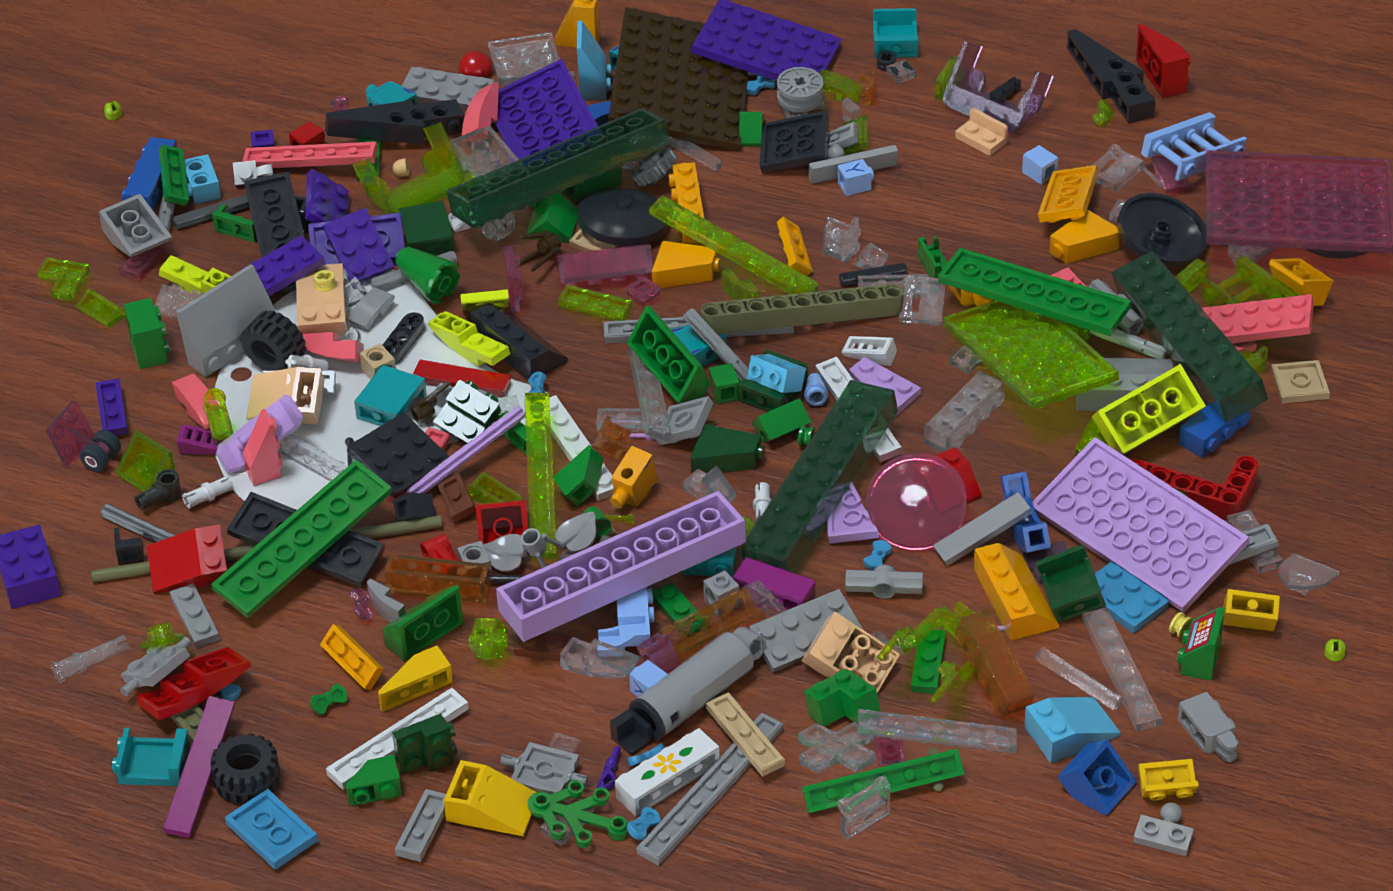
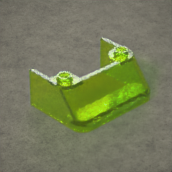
M441 122L423 128L433 148L422 157V166L426 173L392 190L389 189L383 179L378 177L370 158L352 163L367 196L385 213H399L398 208L435 202L461 189L465 185L466 175Z

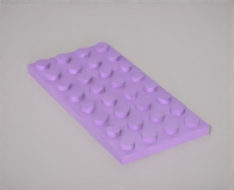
M1096 437L1032 502L1037 515L1110 563L1112 561L1154 589L1183 613L1250 543L1247 535Z

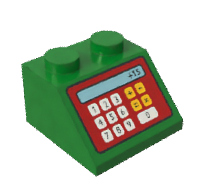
M1219 607L1193 619L1190 630L1185 629L1182 645H1185V648L1179 649L1177 663L1181 664L1180 675L1212 680L1222 641L1225 608Z

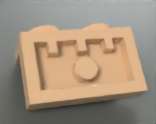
M973 108L970 110V120L955 131V138L991 156L1007 144L1008 126Z

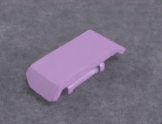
M283 395L266 408L269 417H274L278 431L275 432V435H277L279 442L296 430L302 422L303 415L293 398L289 395ZM260 414L218 445L216 455L228 473L245 468L243 451Z

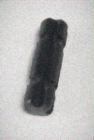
M1012 77L989 93V101H993L994 104L999 103L1021 87V80Z

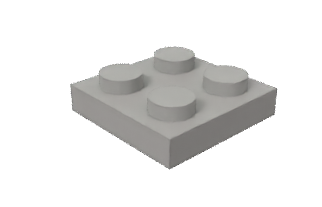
M707 396L669 406L655 437L659 446L699 436L713 405L710 397Z

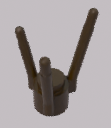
M548 230L541 233L521 235V240L540 238L537 242L538 250L513 263L512 267L515 268L539 254H546L531 268L532 272L536 271L554 254L561 251L560 238Z
M446 382L427 397L418 401L417 404L410 407L411 414L418 424L425 422L428 426L433 423L437 416H432L435 414L432 404L437 402V395L450 386L449 382Z

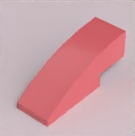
M497 82L480 89L469 103L464 117L462 137L472 143H477L489 137L491 124L497 121L499 89Z
M334 332L303 334L306 350L335 361L361 363L360 352L364 351L363 343L357 340L342 341V336Z
M194 373L172 382L176 399L186 407L187 414L205 430L227 421L226 415L211 392Z

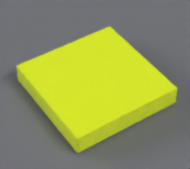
M508 290L461 294V307L463 311L476 310L487 303H492L499 307L509 306Z

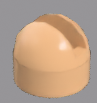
M407 158L399 159L393 164L395 175L399 177L410 176Z

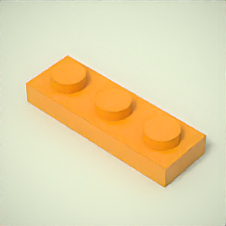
M782 217L777 221L779 236L784 245L783 250L788 258V266L793 272H799L807 277L813 270L800 228L790 220Z
M332 624L320 643V646L364 689L371 690L384 670L340 625Z

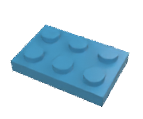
M1112 561L1095 573L1106 603L1105 606L1098 609L1133 634L1169 608L1168 599Z
M268 789L225 817L226 825L275 870L318 841L317 833Z

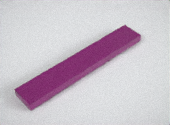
M208 697L163 827L164 833L190 838L212 775L210 763L211 757H213L212 753L214 749H218V744L224 740L235 707L234 701Z

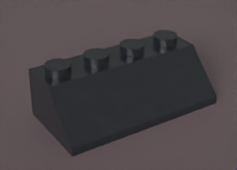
M487 303L471 312V323L476 325L477 332L508 346L510 355L503 360L529 380L535 372L546 374L568 362V358L510 311L492 303Z

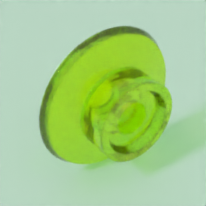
M171 623L156 624L146 629L148 639L142 641L139 647L154 648L168 645L183 639L185 635L181 632H173Z

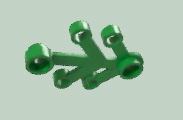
M572 780L566 789L553 794L536 792L528 799V809L535 817L544 819L550 830V836L554 840H562L566 836V825L557 821L554 814L564 817L576 838V845L580 848H587L592 843L591 832L583 829L580 822L607 829L608 837L615 841L624 840L628 836V821L622 816H615L610 819L585 811L596 806L608 804L609 791L605 788H597L593 796L567 806L560 804V802L569 798L577 799L582 797L584 784L579 780ZM572 788H578L580 790L574 791L572 790ZM603 795V796H605V798H602V799H601V798H598L597 796ZM560 829L562 832L557 833L554 830ZM581 837H586V838H588V839H587V840H581L580 838H581Z

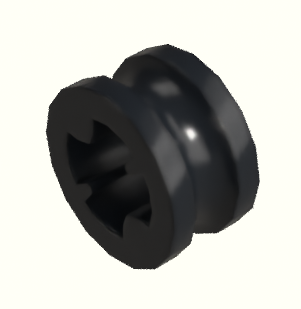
M891 51L878 53L877 68L879 70L888 72L891 71L888 67H896L895 53Z

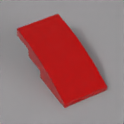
M229 647L187 659L181 663L183 671L165 676L159 681V689L137 695L138 705L158 720L183 712L208 699L209 696L211 697L232 683L251 667L250 661Z

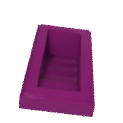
M181 425L177 445L180 454L216 455L217 442H223L231 435L195 426Z

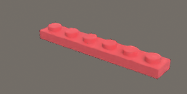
M376 142L246 148L242 162L255 160L256 167L272 165V168L368 164L375 162L378 147Z

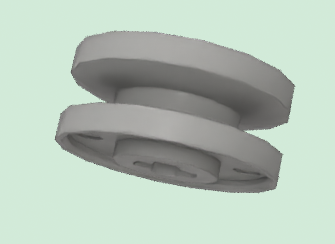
M793 67L779 75L777 79V101L783 108L793 112H808L821 104L823 100V78L818 72L810 68Z

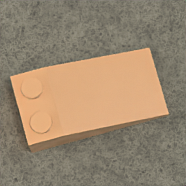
M343 263L323 265L296 281L298 329L302 334L334 332L342 336V339H348ZM322 270L332 271L335 275V288L324 292L316 290L315 273Z

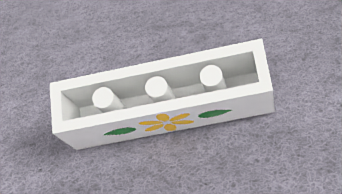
M700 728L690 734H686L673 745L665 747L652 758L644 760L639 766L620 775L615 780L616 798L635 817L638 816L644 807L651 808L705 774L720 758L719 746Z

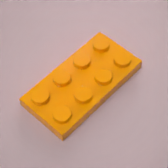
M1097 165L1053 171L1038 212L1039 221L1054 223L1061 219L1070 218L1071 220H1076L1085 216L1099 174Z

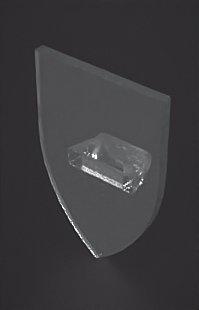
M1294 553L1280 564L1278 570L1279 578L1288 589L1307 595L1311 589H1318L1328 585L1340 573L1338 570Z

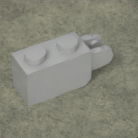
M1208 692L1179 702L1178 721L1201 751L1208 754L1216 752L1224 762L1235 761L1237 759L1236 749L1239 742L1234 736L1236 727L1233 720L1227 718L1223 713L1220 704L1213 700Z

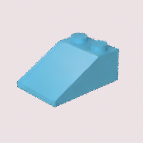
M578 21L577 59L580 94L584 101L607 100V91H611V78H607L611 77V64H607L606 54L583 21Z
M1094 697L1047 698L1026 707L1025 729L1051 764L1079 753L1088 743L1105 739L1109 741L1121 736V732Z

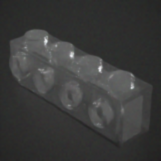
M979 371L925 425L924 444L941 452L954 447L959 448L963 440L969 434H973L977 426L983 420H987L990 413L1003 403L1005 398L1003 393L1004 382Z

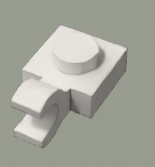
M255 160L233 163L235 186H244V181L273 175L272 165L256 167Z

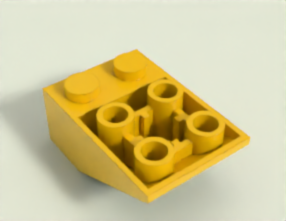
M460 760L444 798L446 821L524 836L532 816L528 809V799L536 791L487 765Z

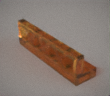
M742 588L659 629L658 632L667 658L681 662L693 656L722 633H733L739 627L749 628V626L765 620L763 610L754 607L749 590ZM743 597L746 608L739 612L733 611L736 600ZM719 608L725 610L721 621L717 623L711 621L715 610ZM697 619L704 621L699 632L695 634L689 632L693 621ZM676 629L681 631L678 642L671 645L668 633Z

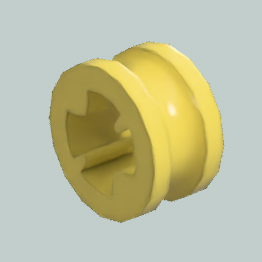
M328 270L315 273V289L323 292L334 289L336 286L334 273Z
M1179 612L1172 619L1169 632L1172 634L1177 633V637L1182 639L1185 629L1190 630L1193 618H1185V614Z

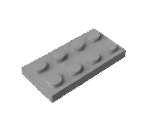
M411 67L402 86L417 94V102L420 104L456 99L461 109L467 111L474 95L480 89L494 83L495 80L421 67Z
M840 589L749 626V630L761 635L766 640V648L762 656L772 673L800 662L826 619L834 612H837L863 629Z

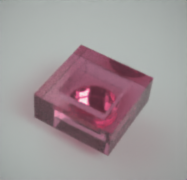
M644 276L627 287V295L642 305L660 294V287Z

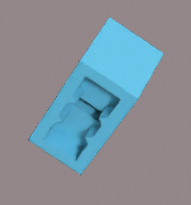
M209 155L185 159L188 196H192L194 204L197 205L221 199L219 181Z
M771 354L752 355L747 379L782 393L798 392L802 390L806 368Z

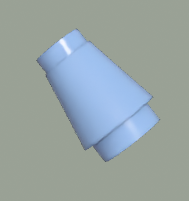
M812 373L808 376L804 393L806 401L813 406L822 405L828 398V390L821 376L817 373Z

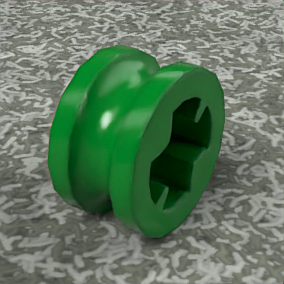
M801 425L798 435V446L802 447L805 444L807 448L812 447L815 437L814 426L807 428L806 425Z

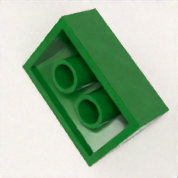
M454 585L441 589L414 608L409 609L396 620L389 622L382 628L385 647L405 662L463 623L460 587Z

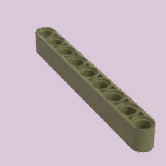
M896 284L711 302L701 306L700 316L717 334L895 316L902 311L904 289Z

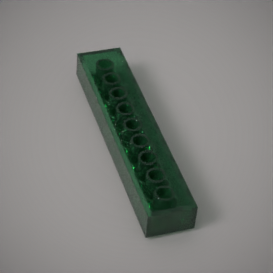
M641 108L446 190L452 215L472 228H479L493 219L505 217L507 213L522 210L526 205L533 202H541L547 196L562 193L568 187L581 185L585 180L592 177H600L608 170L618 169L627 162L640 160L648 153L661 151L663 147L670 145L666 123L663 118Z
M1153 251L1111 272L1118 294H1124L1128 300H1131V309L1144 321V325L1176 364H1181L1191 382L1225 422L1268 400L1263 380Z
M854 380L849 381L746 538V542L741 546L743 561L747 557L791 573L796 572L826 525L828 518L833 514L843 495L849 489L851 482L854 481L897 414L898 408L894 390Z

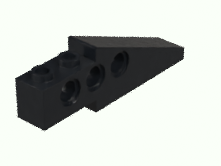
M1077 29L1068 31L1067 49L1101 99L1111 98L1128 124L1153 118V109L1156 107L1154 96L1149 94L1143 82L1144 71Z
M456 99L413 105L412 101L408 100L326 113L325 132L328 136L424 144L425 138L461 133L465 114Z

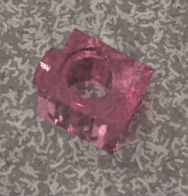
M656 633L636 646L644 662L647 660L651 661L667 674L681 663L667 635Z

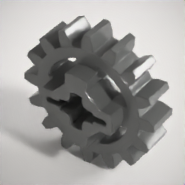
M670 147L668 149L664 148L662 151L654 150L638 162L640 165L637 166V170L633 171L631 177L639 187L641 185L645 186L647 183L655 184L671 172L669 169L672 168V164L676 163L678 157Z

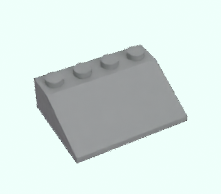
M252 264L176 311L188 365L205 377H208L245 353L242 348L243 344L240 341L242 331L263 311H275Z
M1075 357L1076 411H1099L1173 368L1172 359ZM1170 397L1166 398L1168 403L1172 402ZM1149 408L1145 409V412H1152Z

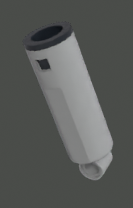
M739 627L733 633H722L631 701L629 708L650 724L652 740L658 741L704 707L707 702L716 698L750 672L754 665L753 660L760 658L765 651V638L746 627Z

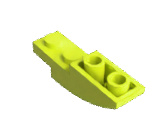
M172 255L159 269V276L178 284L179 292L194 298L200 297L231 277L213 267L207 272Z
M447 311L438 314L428 322L429 327L445 344L460 356L479 367L484 363L493 366L510 355L508 346L478 333L475 324Z

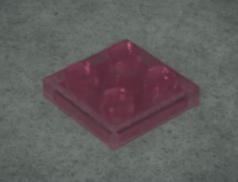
M513 245L504 246V257L511 312L520 311V301H524L523 287H518L522 286L523 281L521 270H517V268H520L519 254L514 255Z

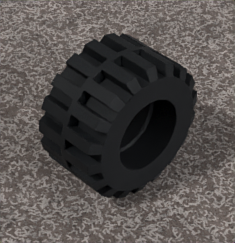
M272 310L260 313L241 333L240 341L243 344L242 348L246 352L247 357L263 371L289 369L288 364L285 363L286 359L290 355L302 356L306 351L305 339L296 324L288 317L283 316V314Z
M242 733L237 734L235 738L232 736L226 738V742L218 744V749H214L212 753L213 757H211L210 763L216 791L219 795H222L224 800L228 801L231 799L233 804L242 802L244 805L266 789L272 793L276 791L277 785L280 784L281 773L277 750L270 740H265V737L261 735L255 737L253 733H248V735L243 736Z

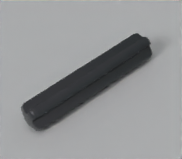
M897 263L839 274V283L842 287L904 277L907 275V267L905 263Z

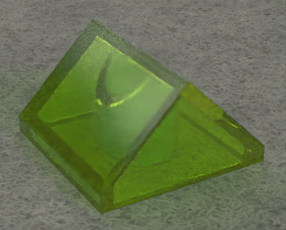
M135 430L115 474L145 492L151 488L153 483L157 482L158 473L166 469L176 471L173 452L141 431Z

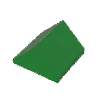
M554 191L534 208L526 234L541 233L548 230L550 233H555L561 242L569 243L577 224L578 208L557 191Z

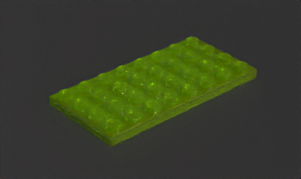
M992 301L943 317L944 326L1032 409L1042 408L1047 404L1063 401L1068 397L1083 394L1089 390L1107 386L1112 382L1120 380L1119 371L1060 320L999 301Z

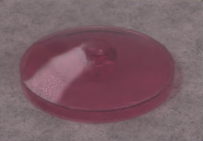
M910 453L893 458L875 473L868 486L866 506L872 524L876 526L878 534L883 539L900 548L921 550L933 547L934 544L958 530L966 514L967 495L961 476L948 462L926 453Z

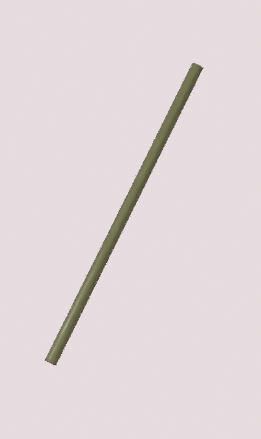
M439 515L350 529V531L373 539L442 528V521ZM255 545L224 549L226 562L240 560ZM149 561L91 570L93 583L151 574Z

